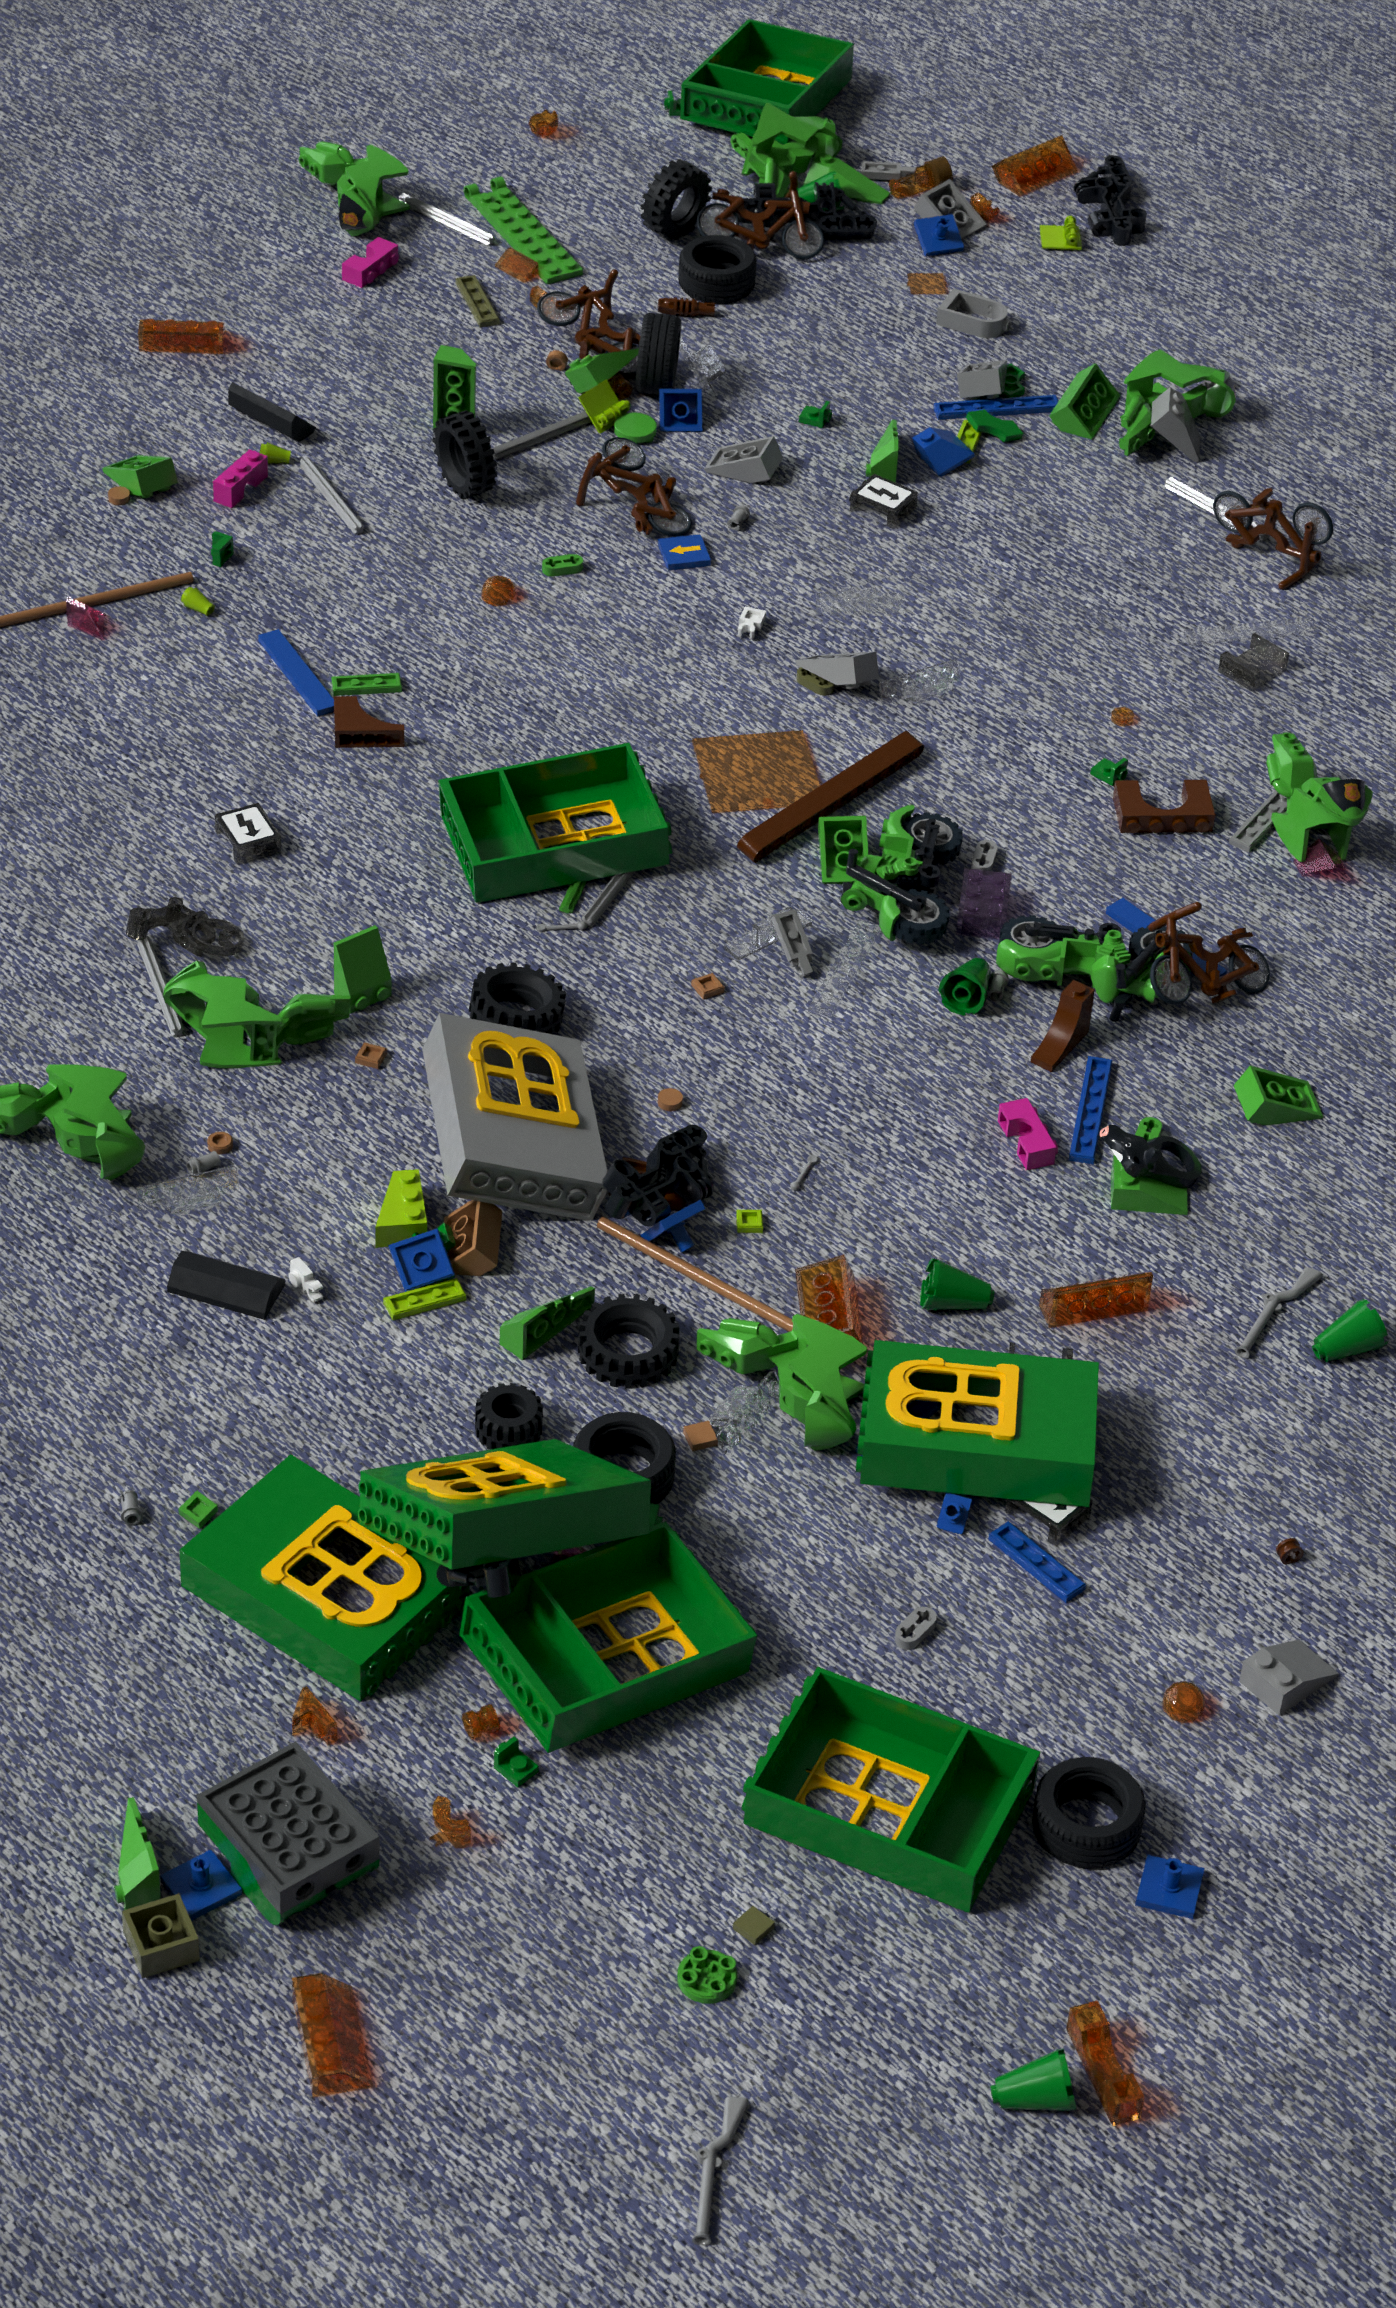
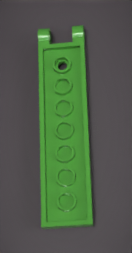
M502 176L491 179L490 186L492 192L480 194L479 188L475 183L464 186L466 199L473 204L546 284L583 275L582 267L506 187V182Z

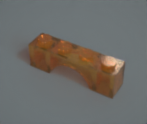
M1098 2000L1070 2007L1066 2030L1111 2125L1115 2126L1141 2119L1145 2097L1134 2074H1126L1117 2061L1111 2042L1109 2022Z

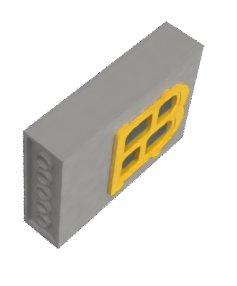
M439 1013L422 1051L447 1195L575 1219L593 1220L607 1193L602 1184V1180L607 1173V1167L580 1040ZM525 1072L553 1077L554 1084L530 1081L526 1078ZM488 1075L516 1080L520 1105L495 1101L491 1096ZM529 1091L556 1096L560 1112L534 1108L530 1102Z

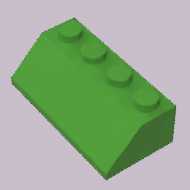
M441 345L434 357L433 428H436L435 423L440 418L463 411L474 413L475 418L476 363L460 348Z
M1095 363L1077 373L1049 417L1060 431L1093 439L1117 402L1120 394Z

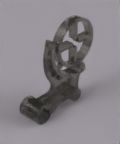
M171 897L168 905L163 908H133L129 913L126 935L135 940L147 938L148 930L165 926L170 930L171 936L181 947L199 957L203 956V952L214 956H231L240 952L243 947L244 934L236 925L225 920L208 918L204 911L195 912L187 908L183 904V900L178 897ZM213 928L222 930L218 938L220 946L211 945L215 942L216 931ZM200 930L207 936L200 939L196 932ZM235 936L239 942L234 945L227 938Z

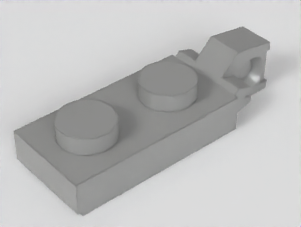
M863 161L861 174L869 179L915 182L916 167L901 166V163Z
M793 909L772 916L771 920L788 963L790 962L791 967H795L801 977L810 975L813 970L809 962L812 961L811 954L813 952L796 910Z

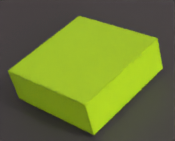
M736 1210L737 1233H763L762 1210Z

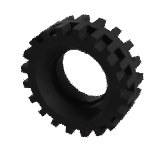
M677 159V162L670 161L669 167L664 165L661 167L662 172L660 174L656 173L653 176L655 180L652 184H648L649 190L643 195L645 202L641 204L640 208L644 211L641 214V218L644 220L643 224L669 241H672V239L678 240L680 235L686 236L687 231H693L699 212L711 200L708 194L712 191V186L709 185L711 179L707 177L708 174L686 160L683 161L681 159ZM684 190L682 199L680 200L677 207L672 211L673 205L677 197Z
M463 411L436 421V428H433V433L435 434L433 443L436 445L434 453L438 456L439 461L437 464L438 467L441 466L443 471L442 477L447 479V485L453 488L455 494H459V498H468L492 490L493 485L496 484L494 477H497L495 470L497 461L493 457L495 452L490 446L491 439L486 436V428L484 425H480V419L478 417L474 418V413Z
M499 963L496 969H493L491 966L486 967L485 973L480 971L477 979H474L469 1005L470 1019L554 1035L555 1031L558 1032L562 1023L566 992L562 991L563 985L560 982L554 983L555 977L553 975L545 976L543 974L544 970L540 968L535 971L530 969L531 965L527 964L524 967H517L516 963H511L510 966L505 967L503 963ZM499 1002H522L535 1010H514L499 1004Z
M618 1294V1299L612 1300L608 1296L604 1298V1304L602 1305L597 1302L593 1303L591 1312L586 1310L583 1313V1321L579 1323L578 1353H580V1363L586 1364V1372L588 1374L596 1372V1380L602 1382L604 1379L610 1380V1386L616 1387L617 1383L625 1384V1389H631L632 1384L639 1383L640 1387L643 1388L647 1387V1381L652 1380L655 1384L660 1382L661 1374L668 1376L671 1373V1366H676L680 1327L679 1323H675L674 1313L666 1314L667 1306L663 1303L659 1306L654 1305L655 1299L651 1297L647 1301L640 1300L639 1294H634L633 1298H625V1294ZM625 1332L637 1333L652 1342L653 1348L646 1353L625 1355L608 1350L604 1342L615 1334Z

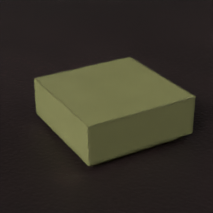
M754 1906L750 1907L733 1922V1930L754 1945L775 1928V1922Z

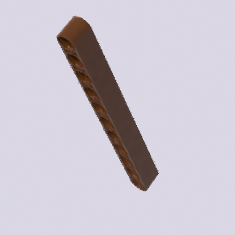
M904 731L747 832L739 840L737 848L752 862H758V860L763 859L774 850L789 842L790 839L795 838L806 831V829L818 823L819 817L829 816L837 808H841L852 801L853 798L867 791L868 788H872L884 780V778L898 771L899 768L913 761L914 758H918L924 750V744L908 731Z

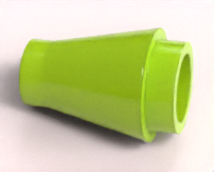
M268 442L267 444L261 443L260 453L268 456V463L289 464L291 451Z
M188 587L181 596V602L184 603L185 607L206 616L213 613L215 605L198 588Z

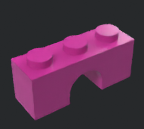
M377 237L366 245V258L353 255L342 263V280L363 288L398 262V245Z
M250 449L213 481L214 502L230 508L239 503L244 498L246 483L257 487L268 477V456Z
M1028 1098L999 1104L997 1121L1007 1137L1020 1135L1017 1155L1026 1171L1054 1165L1055 1156L1058 1154L1057 1143L1051 1139L1046 1124L1041 1122L1037 1109L1032 1107Z

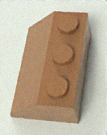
M471 1200L444 1217V1223L451 1226L456 1245L447 1252L455 1275L481 1276L486 1272L492 1271L497 1266L503 1211L495 1204Z

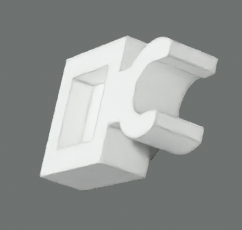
M745 606L739 618L738 636L741 637L742 633L748 632L750 633L749 638L753 639L755 630L760 631L766 619V611Z
M300 1257L291 1260L289 1273L291 1284L294 1287L298 1286L304 1294L307 1293L312 1302L323 1299L322 1294L319 1292V1290L323 1289V1286L318 1280L313 1278V1272Z

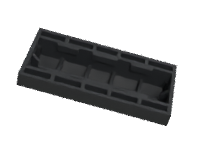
M233 382L228 389V405L298 442L313 434L316 429L315 426L295 414Z
M181 1251L172 1266L167 1284V1292L265 1320L285 1286V1279L189 1251Z

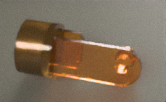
M941 156L924 162L922 166L916 167L915 174L897 180H890L888 186L894 198L904 199L933 189L949 179L953 182V173L948 160Z

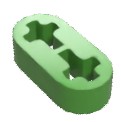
M744 133L732 135V148L746 159L751 139Z
M576 554L547 557L542 561V572L547 576L576 574L583 570V558Z
M1146 1117L1140 1121L1135 1135L1143 1137L1146 1141L1160 1137L1162 1123L1154 1117Z

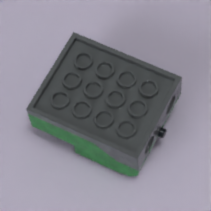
M296 1741L197 1795L198 1825L231 1863V1876L242 1888V1891L273 1925L281 1924L286 1918L308 1908L327 1896L330 1899L334 1898L341 1888L364 1874L379 1868L380 1836Z

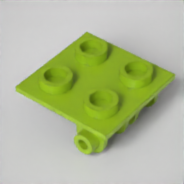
M1067 216L1064 220V226L1039 225L1042 249L1082 250L1080 229L1076 225L1075 217Z
M607 379L578 397L600 434L612 427L615 420L621 415L626 414L631 407L629 401L618 400Z

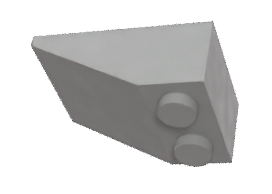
M950 179L922 194L914 206V210L921 218L953 214L961 239L987 225Z
M1007 360L966 364L957 373L960 398H966V401L978 400V396L985 395L987 399L999 397V394L1005 388Z
M1169 387L1152 402L1151 427L1192 461L1198 463L1200 455L1199 432L1184 396Z
M771 436L718 447L704 469L707 473L744 482L764 483L771 479L783 456L775 437Z
M876 651L824 654L795 660L797 666L835 685H845L846 689L870 685L871 680L879 679Z
M1294 1640L1263 1647L1245 1659L1242 1664L1239 1682L1280 1716L1336 1678L1339 1673L1300 1640Z

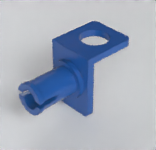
M945 1493L937 1528L963 1534L971 1504L974 1505L975 1501L959 1495Z

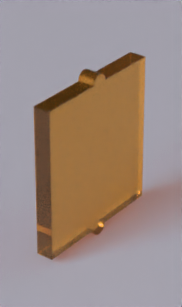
M907 273V286H909L911 294H946V282L944 281L943 273Z

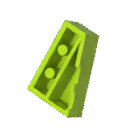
M419 1169L393 1171L375 1226V1248L389 1247L388 1245L411 1238L415 1232L419 1234L427 1232V1218Z

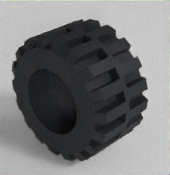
M510 1383V1385L498 1384V1387L492 1386L488 1388V1392L483 1391L480 1394V1398L477 1399L475 1407V1434L479 1438V1442L482 1445L487 1443L486 1448L489 1450L539 1442L543 1428V1404H541L540 1397L535 1396L536 1392L532 1389L527 1390V1387L523 1385L520 1387L516 1386L515 1383Z

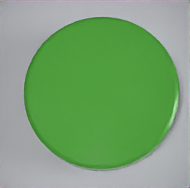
M626 413L618 417L614 422L616 436L630 439L635 443H650L656 435V421L643 413Z
M702 1946L694 1947L691 1949L690 1954L679 1964L677 1972L678 1986L683 1994L693 2001L705 2004L723 2001L736 1988V1961L733 1957L719 1951L708 1950Z

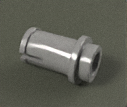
M740 505L734 509L732 517L727 521L729 529L738 531L743 522L749 519L750 511L746 506Z
M996 970L990 975L991 984L988 997L1000 1001L1003 998L1004 989L1009 982V977L1003 970Z
M216 1151L197 1158L192 1156L186 1162L187 1171L191 1176L195 1174L200 1176L201 1172L220 1167L221 1165Z
M133 1490L124 1491L120 1495L122 1504L121 1519L127 1525H136L143 1516V1512L138 1505V1495Z

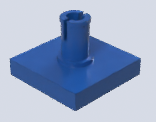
M953 214L915 219L914 227L925 256L964 250Z
M699 1200L659 1221L640 1236L648 1241H652L665 1233H670L682 1253L695 1245L684 1225L706 1208L702 1201Z
M211 1849L160 1875V1882L171 1896L180 1894L191 1921L242 1895V1888Z
M1147 1854L1135 1906L1193 1919L1205 1868L1182 1863L1176 1858L1164 1859Z

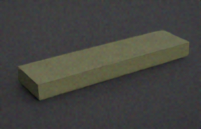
M476 276L455 278V283L479 327L500 325V319Z

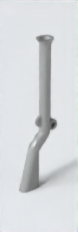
M1305 1267L1291 1290L1274 1294H1261L1265 1307L1242 1344L1235 1349L1236 1355L1247 1359L1250 1349L1274 1311H1281L1282 1305L1280 1302L1296 1299L1320 1280L1323 1274L1318 1270Z
M726 2097L722 2134L708 2143L705 2148L691 2151L697 2158L698 2163L702 2165L696 2235L692 2239L696 2245L707 2246L711 2243L708 2234L714 2170L721 2166V2159L716 2157V2153L732 2142L749 2104L747 2098Z

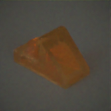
M306 1686L301 1689L293 1714L292 1736L311 1728L316 1738H322L327 1745H330L337 1741V1723Z

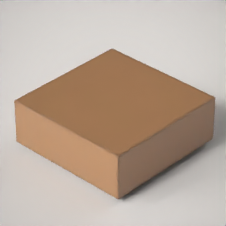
M713 973L691 981L692 987L703 1000L725 991V987Z
M364 1042L355 1057V1063L379 1069L387 1055V1048Z
M709 1421L683 1426L684 1436L692 1451L718 1446V1438Z

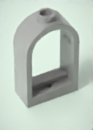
M953 288L938 307L936 325L981 338H995L1002 335L1005 331H1009L1011 320L1007 319L1008 310L1002 303ZM961 309L981 316L992 318V320L981 319L961 312H957L956 310Z

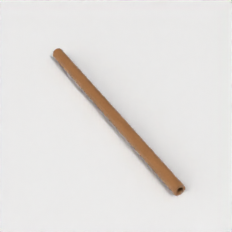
M186 572L0 616V628L193 583V575L191 572Z
M605 1217L599 1219L597 1228L780 1328L788 1332L792 1331L793 1322L790 1317Z

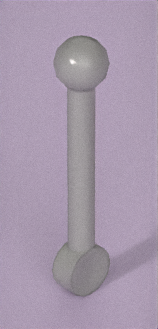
M580 921L578 924L552 926L538 924L536 930L540 933L548 930L579 929L583 931L587 925L584 921Z
M811 1155L807 1158V1165L797 1180L790 1184L791 1190L798 1191L800 1189L801 1181L811 1166L817 1163L816 1156Z

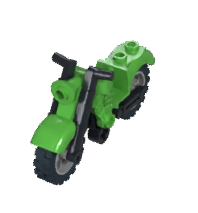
M907 805L894 812H890L889 819H884L879 847H883L882 856L865 855L859 866L857 865L858 850H849L846 874L856 879L854 884L849 882L843 883L840 902L846 909L851 911H860L866 907L879 915L880 929L890 941H894L897 937L900 940L905 939L909 943H933L935 939L939 940L943 937V934H946L950 917L949 907L945 906L946 902L943 899H938L936 895L937 889L935 886L939 883L941 873L937 866L940 863L942 865L948 864V861L952 862L956 859V856H959L963 832L961 828H958L959 825L956 822H951L950 818L941 817L940 814L935 813V815H931L925 812L922 815L919 813L913 814V817H911L915 807L914 805Z
M1022 915L1018 916L1017 919L1011 918L1008 923L1005 922L1002 925L996 964L1013 978L1024 981L1052 980L1057 981V985H1062L1063 974L1091 975L1092 987L1095 988L1100 1000L1104 1003L1114 1001L1109 1019L1112 1022H1117L1124 1006L1137 995L1143 996L1150 1003H1154V998H1159L1151 985L1150 970L1154 961L1163 956V951L1165 950V947L1160 948L1156 945L1155 937L1158 933H1164L1167 927L1164 926L1155 932L1149 931L1148 926L1147 928H1139L1130 938L1128 951L1123 943L1121 928L1116 924L1104 923L1099 927V932L1094 933V930L1086 929L1084 933L1079 932L1074 926L1056 925L1054 921H1047L1045 917L1037 918L1035 915L1025 917ZM1177 930V933L1185 934L1184 931H1182V930L1178 931V930ZM1180 943L1193 958V952L1189 945ZM1163 961L1158 964L1155 971V981L1159 990L1163 979ZM1179 966V974L1181 976V981H1183L1187 978L1185 972Z

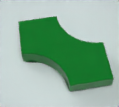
M1008 364L1005 388L999 395L1003 398L1024 395L1025 388L1020 384V381L1025 378V372L1013 364Z
M985 409L968 412L966 415V419L976 432L992 434L1002 442L1022 439L1023 432L1013 420L996 418Z

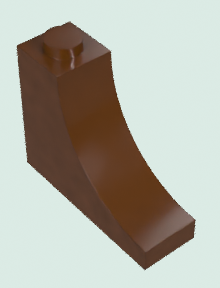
M334 696L335 748L404 747V724H392L375 719L360 707L357 696Z
M1073 980L1061 992L1053 1022L1042 1043L1031 1056V1063L1052 1072L1089 1033L1095 989Z

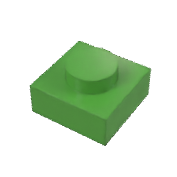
M196 1491L178 1510L179 1515L200 1529L218 1512V1506Z

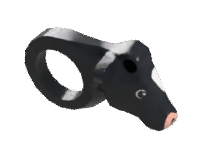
M1108 1125L1100 1130V1137L1110 1147L1127 1174L1132 1177H1150L1175 1187L1189 1188L1193 1186L1202 1173L1201 1163L1192 1150L1183 1142L1173 1137L1160 1136L1146 1141L1143 1137L1124 1132L1116 1125ZM1161 1150H1167L1176 1155L1184 1163L1187 1172L1180 1171L1170 1165L1163 1157Z

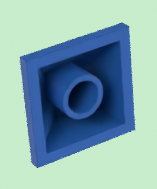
M659 389L660 432L702 431V389Z
M929 427L912 437L916 454L939 477L944 476L975 457L974 453L952 431Z

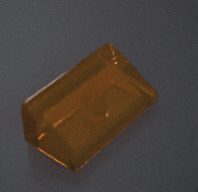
M509 247L496 262L495 267L526 283L538 276L539 264Z

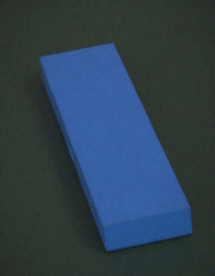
M1009 1521L989 1534L988 1540L1065 1603L1085 1591L1086 1584Z

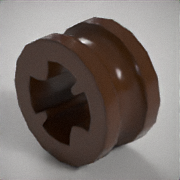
M1295 1538L1285 1539L1276 1547V1552L1280 1556L1281 1562L1285 1565L1298 1562L1304 1555L1302 1547H1300L1298 1540Z

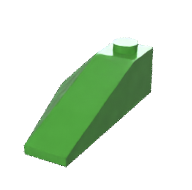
M823 153L812 162L803 184L804 186L832 171H836L837 174L833 177L839 180L840 188L849 198H855L860 202L882 204L890 196V192L839 158Z
M892 419L871 454L870 464H866V477H870V479L877 476L894 484L896 483L898 461L896 420Z
M590 1286L518 1313L501 1325L499 1344L521 1360H524L582 1316L586 1310L588 1311L592 1308V1304L595 1303V1288Z
M134 1797L128 1798L118 1871L119 1885L114 1886L117 1903H123L125 1910L161 1899L159 1868L152 1844L147 1839L146 1828L142 1825L141 1815Z

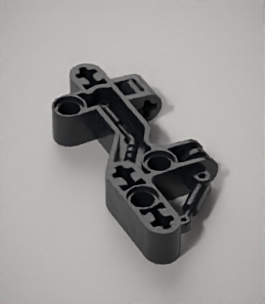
M1116 155L1107 156L1104 166L1098 167L1097 171H1093L1087 177H1082L1074 184L1073 189L1080 203L1101 204L1100 210L1090 213L1087 218L1093 235L1096 237L1111 236L1114 244L1126 246L1131 242V234H1140L1145 231L1147 212L1140 208L1125 209L1124 205L1128 202L1131 195L1132 179L1122 158Z
M815 182V202H810L808 215L803 214L804 220L812 221L820 227L824 240L870 239L874 236L877 221L872 215H866L865 211L857 208L858 205L844 194L842 189L834 188L833 182H830L829 185H826V183L819 185L818 182ZM754 183V198H744V208L752 213H761L767 209L764 205L767 200L791 201V197L776 198L775 183ZM799 197L801 201L808 202L805 199ZM835 201H841L850 210H855L859 215L837 214ZM821 208H827L830 211H824ZM776 209L774 215L762 221L763 226L772 227L790 209ZM737 214L739 222L744 224H752L751 221H748ZM794 217L787 223L795 221ZM805 224L807 231L820 238L815 228ZM843 226H848L851 229H845Z
M692 1124L661 1138L649 1154L646 1172L642 1174L628 1162L620 1159L615 1160L602 1180L603 1186L611 1194L605 1204L607 1213L617 1219H623L632 1215L641 1224L650 1227L670 1216L671 1208L664 1198L669 1189L675 1191L690 1204L709 1198L714 1192V1186L712 1183L713 1178L709 1174L708 1162L704 1159L707 1153L702 1148L707 1140V1133L704 1129ZM695 1156L700 1159L698 1166L691 1160Z
M518 1558L453 1570L440 1565L437 1570V1579L442 1585L447 1587L486 1586L487 1595L491 1598L511 1594L521 1577Z

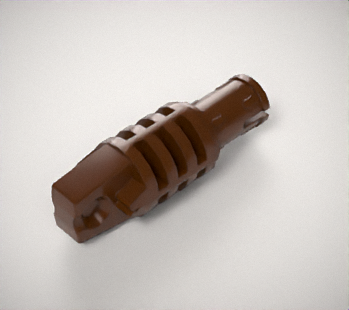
M677 297L659 298L658 312L674 316L676 314H679V316L685 314V317H688V315H691V317H696V315L714 316L715 303L697 302V300H689V298H686V300H683V298L677 299Z

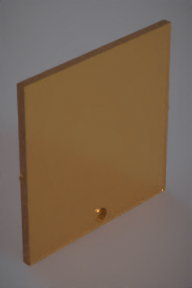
M803 730L692 738L694 752L701 773L699 777L703 780L712 813L786 808L820 786L815 771L816 766L813 765Z

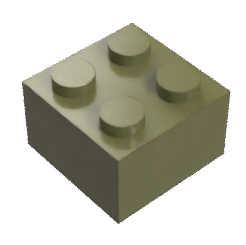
M180 1894L122 1911L123 1933L142 1979L200 1961L199 1938Z

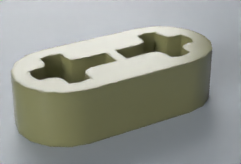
M801 667L798 668L796 680L800 685L823 696L834 692L833 683Z

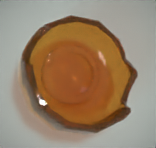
M546 109L542 113L531 116L528 122L532 133L540 137H549L554 134L559 125L556 111L554 110L553 113H549Z
M975 193L971 196L970 204L984 221L991 220L1000 213V209L998 207L993 209L991 207L992 201L987 200L981 193Z
M492 576L483 584L481 599L493 606H504L509 599L514 600L516 585L507 577Z
M1187 1681L1175 1682L1164 1693L1162 1699L1163 1711L1172 1720L1181 1723L1192 1722L1204 1712V1694L1194 1683Z

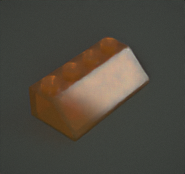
M1062 135L1005 158L991 166L998 183L1018 196L1078 172Z
M140 319L138 328L139 351L223 354L226 328L224 322Z
M845 1255L795 1269L800 1315L825 1323L854 1337L863 1344L855 1277Z
M1139 1272L1041 1289L1039 1307L1049 1328L1148 1311L1153 1274L1152 1272Z
M323 1973L293 1977L292 2000L312 2097L373 2088L352 1986Z

